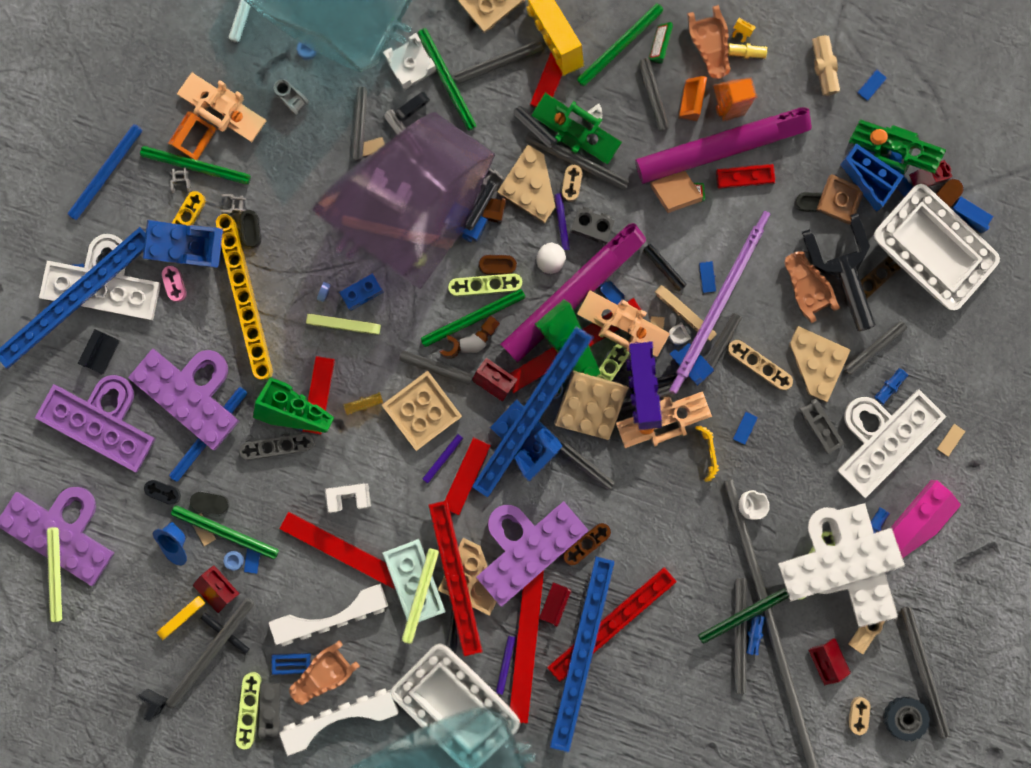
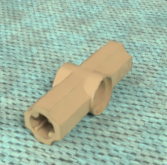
M826 35L814 38L812 40L816 58L814 65L816 74L820 78L822 93L826 96L839 93L840 88L836 73L838 71V64L835 55L833 56L830 38Z
M885 621L875 623L873 630H869L868 625L859 627L848 645L864 654L874 637L881 632Z

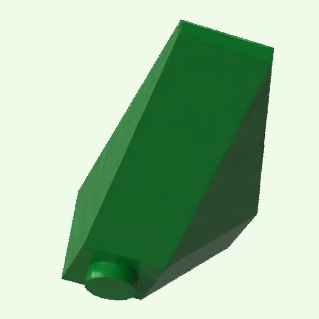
M271 377L269 378L255 402L253 418L270 425L323 433L328 432L334 420L332 415L318 405H312L303 394L299 395L292 390L293 387L289 384Z

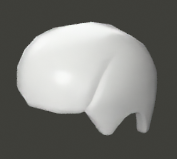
M544 244L536 257L538 268L548 274L559 272L565 263V251L559 244Z
M755 490L744 492L739 500V511L745 518L750 520L764 518L769 511L767 496Z

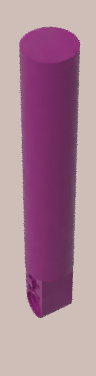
M806 107L797 108L635 159L640 181L642 184L807 132L812 128L810 111Z
M635 223L625 226L500 344L501 347L517 363L522 360L545 338L535 325L538 320L563 299L571 304L574 311L585 300L589 290L594 292L645 243L646 237Z

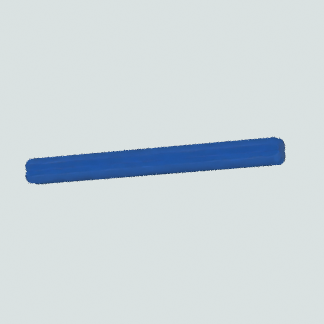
M135 124L131 126L69 210L68 215L71 218L77 220L142 133L140 127Z
M239 387L223 407L232 414L247 395V391ZM198 438L169 474V477L174 481H179L207 445Z

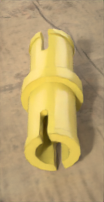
M729 43L728 56H743L744 59H749V57L766 59L767 47L751 46L749 43L745 45Z

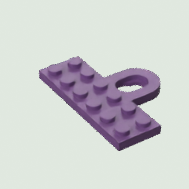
M152 348L128 377L212 450L218 448L239 422L235 416L212 398V395L222 385L228 374V365L225 358L215 351L204 350L197 353L185 368L180 371ZM206 365H213L212 379L206 385L198 386L194 380L196 371L204 368Z
M117 375L102 378L95 386L88 401L53 384L35 416L37 420L134 472H138L156 439L123 421L133 402L134 390L127 379ZM111 389H116L119 392L117 398L118 405L114 411L106 412L101 406V400Z
M70 487L59 494L49 511L21 493L15 492L0 516V528L46 558H48L47 529L57 527L59 529L60 566L91 586L95 585L114 555V552L82 533L96 509L93 495L85 488ZM77 500L82 505L80 516L74 523L69 524L64 521L62 512L66 506L71 505L73 501Z
M564 501L535 526L519 508L513 505L499 506L489 517L488 529L491 536L505 552L476 578L502 607L589 530ZM504 519H510L522 527L523 534L519 540L511 541L505 537L504 529L501 525Z

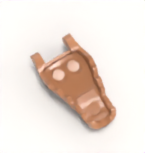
M719 5L712 7L713 17L698 21L695 20L693 12L687 13L691 39L706 63L710 77L714 79L728 75L731 70L728 61V28Z
M794 252L785 258L784 263L790 274L796 302L801 312L811 323L816 321L814 313L829 305L833 311L840 309L830 283L814 265L809 263L804 252Z
M340 640L321 651L312 660L301 677L289 688L290 696L296 703L304 705L313 697L337 688L360 667L357 662L349 665L338 651L343 646Z

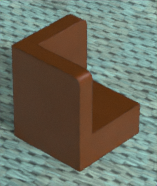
M491 198L484 210L483 217L487 221L502 224L506 199L498 200Z

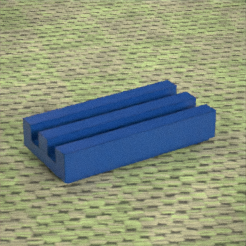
M311 653L271 655L272 675L303 674L311 664ZM306 658V661L276 662V659ZM306 665V669L276 670V666Z

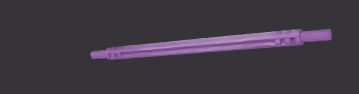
M764 211L757 225L752 228L677 371L678 375L669 390L670 392L677 394L684 378L688 377L764 232L763 228L771 215L769 212Z

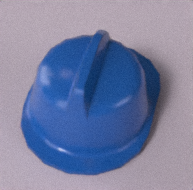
M173 522L163 529L154 530L153 538L159 544L166 558L176 565H184L187 562V556L183 549L186 540L185 534Z

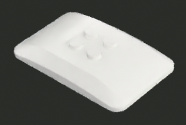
M924 184L914 186L874 232V239L881 248L917 283L949 310L961 308L1000 261L999 254Z
M442 644L433 646L394 685L391 691L393 699L463 768H479L518 730L520 725L518 717L496 693L460 658Z

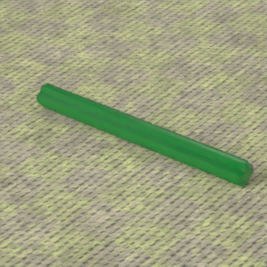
M658 3L655 4L578 77L577 81L583 87L586 86L663 13V7Z
M426 28L419 30L418 36L429 57L434 62L436 71L466 129L470 131L476 128V123Z
M142 146L140 155L145 158L245 185L250 183L251 176L246 173Z
M519 289L421 337V342L424 347H427L525 299V294L522 289Z
M177 505L171 511L173 517L271 559H275L279 553V550L275 547Z

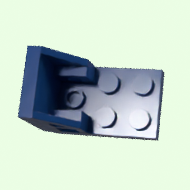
M147 220L143 259L202 267H219L223 229Z
M515 400L490 428L503 440L524 406L518 400ZM538 421L514 457L523 476L530 481L560 450L562 444L554 434Z

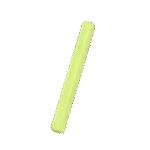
M50 527L47 529L51 622H59L62 620L59 529L57 527Z
M435 549L428 550L402 641L411 644L415 635L439 551Z

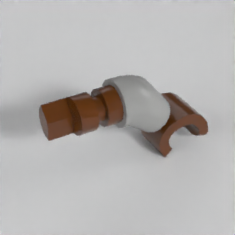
M490 316L481 326L482 330L477 331L476 334H472L470 337L462 338L457 342L454 337L447 336L448 342L454 344V348L449 352L443 349L439 352L446 359L455 358L460 351L461 353H478L486 346L487 337L493 335L500 323Z

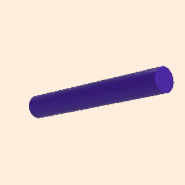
M560 193L555 194L554 197L562 248L564 251H568L570 246L563 199Z
M459 434L455 436L422 478L426 483L431 481L464 439Z
M508 635L496 689L497 694L504 693L516 638L514 636Z

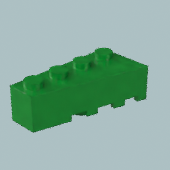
M564 299L535 323L536 327L558 354L575 327L581 329L571 304ZM588 345L573 367L572 372L576 371L597 377L601 372Z

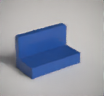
M963 197L958 198L952 210L980 233L987 231L990 228L989 223L993 216Z
M690 343L679 352L675 349L670 353L679 366L691 346ZM699 354L688 376L698 386L714 372V369Z

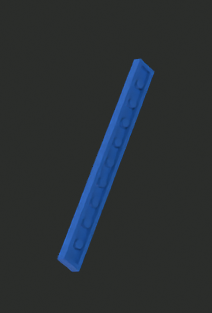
M141 227L135 230L1 346L0 362L5 368H10L144 251L146 232Z
M575 327L472 487L486 497L490 496L593 338L592 336Z
M595 556L550 748L566 752L570 751L615 563L613 560Z

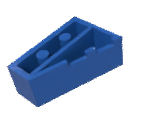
M855 144L840 164L855 185L860 188L876 212L885 205L904 177L858 144Z

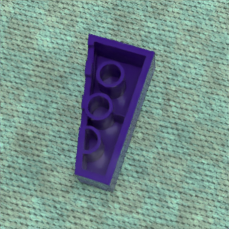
M653 341L629 344V359H626L627 371L631 370V377H628L629 388H633L634 394H631V404L636 407V412H633L634 424L638 423V430L662 428L660 399L657 394L658 382L657 377H655V358H653Z

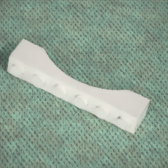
M378 584L363 589L348 608L332 617L309 620L287 615L270 621L269 626L275 644L281 643L282 646L293 643L292 639L300 637V640L311 637L312 632L324 633L330 630V626L337 625V627L347 625V620L355 618V621L367 618L366 614L373 612L374 615L385 611L384 608L388 606L382 585Z
M384 688L374 692L375 696L368 698L365 695L356 699L357 702L351 705L349 702L339 705L338 710L331 711V709L321 712L319 717L313 718V716L302 719V723L298 725L290 723L284 726L280 736L287 756L306 749L320 730L337 720L347 717H365L381 721L397 715L399 709L391 695L392 690L386 691Z

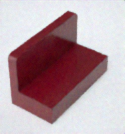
M488 358L483 361L472 378L474 383L502 402L518 380Z
M214 565L204 572L193 584V587L217 613L240 594Z
M552 582L539 619L558 627L571 589Z
M835 638L808 650L824 686L838 683L851 673Z

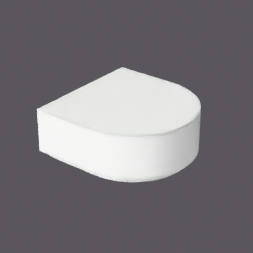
M682 322L672 327L669 331L670 335L668 338L675 345H681L691 339Z

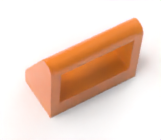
M699 76L686 79L679 118L698 121L701 114L707 77Z
M187 112L168 144L192 159L198 160L217 129L194 113ZM198 122L208 128L192 154L183 148L181 144L194 123Z

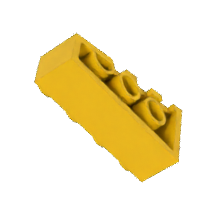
M527 0V12L530 17L534 18L538 31H541L545 43L551 50L563 75L583 67L582 44L555 0Z

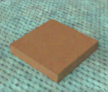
M686 171L651 182L650 187L667 213L702 201V195Z
M831 174L828 177L816 210L850 225V215L857 212L863 193L857 185Z

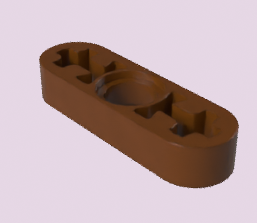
M604 523L594 526L564 552L565 562L569 565L578 564L610 537V527ZM599 527L602 529L606 528V536L600 535L597 538L600 541L596 544L595 539L590 534L593 532L595 536L599 532ZM586 538L591 539L593 542L589 550L583 549L581 545L582 541ZM578 545L585 554L581 556L579 552L575 556L576 561H569L567 559L569 557L568 552H576L575 546Z

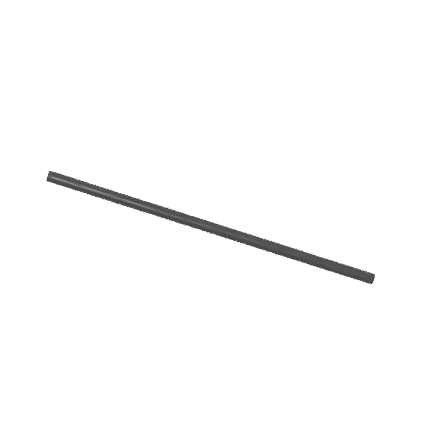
M733 479L724 481L760 601L768 596L745 518L739 511V498ZM769 608L762 613L765 617L764 620L808 768H818L773 612Z

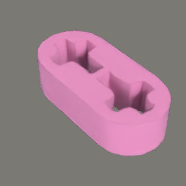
M174 266L165 267L162 271V279L167 295L171 300L180 302L186 297V289L181 273ZM170 270L176 273V275L173 276L174 282H172L171 278L167 277V275H169ZM175 285L177 290L181 291L178 298L172 295L175 292Z

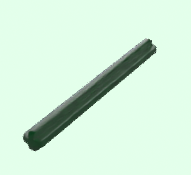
M786 587L698 634L699 640L702 644H705L789 598Z

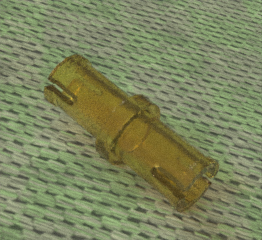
M380 392L364 398L361 396L359 397L360 399L343 405L346 414L349 415L361 410L367 411V408L384 403Z

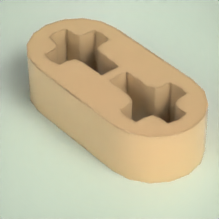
M570 165L565 171L562 197L568 202L575 201L579 195L582 170L577 165ZM573 169L579 174V176H575L574 182L571 181V175L568 174ZM570 185H574L573 192H576L572 197H568V193H565V191L569 190Z
M863 697L854 698L850 708L849 728L857 735L866 733L869 724L870 703ZM860 701L865 705V708H861V714H859V708L856 707V704H860ZM860 717V723L863 724V727H859V730H857L854 724L858 723V718Z

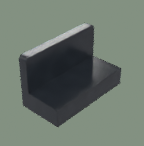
M94 329L77 364L104 374L120 341Z
M150 689L139 693L137 698L150 704L143 719L152 722L159 717L168 698Z

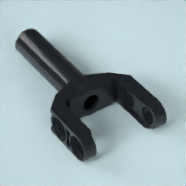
M854 213L850 215V226L859 252L855 251L834 258L824 264L815 236L811 233L810 229L802 231V235L814 267L839 278L856 329L861 332L873 328L876 324L857 273L870 248V244L859 214Z

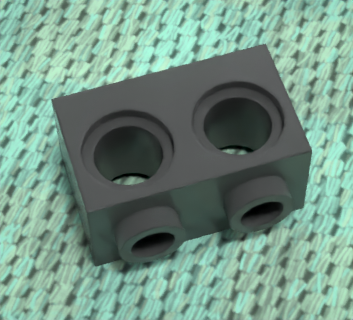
M583 207V209L578 208L570 232L606 245L615 220H612L610 215L601 213V215L593 213L594 210ZM586 217L589 220V224L582 226L579 223V219ZM600 223L605 224L607 231H598L597 225Z

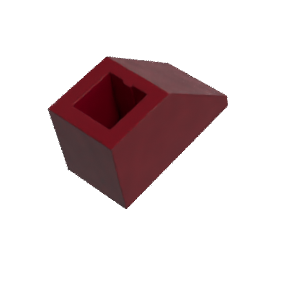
M945 160L940 162L935 174L922 169L909 174L914 186L924 184L927 187L953 177L951 167Z

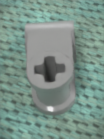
M280 79L275 82L274 92L286 107L297 116L298 111L305 104L309 103L308 99L287 80ZM287 86L288 90L286 93L281 94L278 92L279 88Z

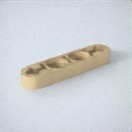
M660 285L654 292L656 296L698 332L704 321L668 289ZM713 329L707 338L709 342L717 335Z
M734 340L728 344L727 351L731 357L777 389L787 390L792 386L793 379L790 374L744 342ZM737 344H739V349L742 352H745L746 349L748 350V352L744 355L743 360L740 358V356H742L743 354H741L740 352H732L734 350L732 348V345L736 346ZM753 354L757 357L755 365H750L747 362L748 355ZM765 365L772 367L773 373L771 376L763 374V367ZM778 371L780 372V374H778L777 376L780 378L786 377V382L788 383V385L781 386V381L779 379L775 378L774 381L771 379L776 375Z

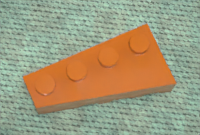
M751 78L713 85L718 103L716 110L718 116L722 117V121L745 116L756 98Z

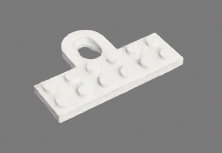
M103 234L96 237L89 246L84 268L47 261L39 298L55 301L98 263V258L105 248L114 250L123 240L112 234ZM124 268L81 305V307L153 320L161 283L124 276Z
M919 389L892 415L872 398L860 397L854 399L845 409L844 420L849 430L863 444L837 471L866 498L947 416ZM865 410L877 416L880 424L875 432L871 433L864 429L859 418L860 412Z
M865 503L838 510L845 516L853 540L874 534ZM829 522L835 545L840 542V533ZM885 572L819 592V594H829L848 589L858 627L898 617Z
M834 508L819 509L809 520L808 532L815 552L778 564L790 601L905 566L892 528L853 540L845 516ZM824 522H831L834 528L839 531L841 538L837 545L828 546L823 542L821 535Z

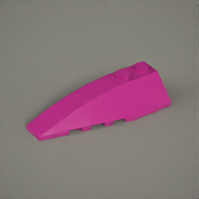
M930 480L890 527L892 528L902 559L935 536L961 506L953 493L938 480Z

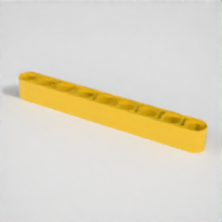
M221 214L216 219V227L223 229L221 247L252 372L256 378L268 380L273 374V369L237 225L232 217L227 214ZM225 220H230L228 228H222V223ZM230 238H234V245L228 247L227 240ZM239 256V263L232 265V258ZM243 274V282L237 284L236 277ZM243 293H248L249 295L246 302H241L240 296ZM248 311H252L253 318L246 321L245 314ZM256 329L258 331L257 337L250 339V331ZM257 348H261L263 352L259 358L254 356V351ZM262 366L267 368V373L264 376H260L258 373L259 368Z

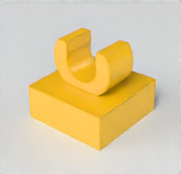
M739 18L733 27L736 30L733 32L732 37L734 38L737 33H742L743 38L741 42L743 43L747 36H751L756 27Z

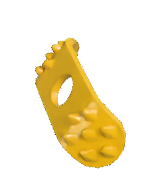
M696 426L695 429L700 431L703 439L708 441L712 464L709 467L707 477L704 479L705 482H708L715 478L714 475H717L716 472L719 471L717 469L719 466L716 462L712 439L714 436H712V432H709L710 430H706V427Z

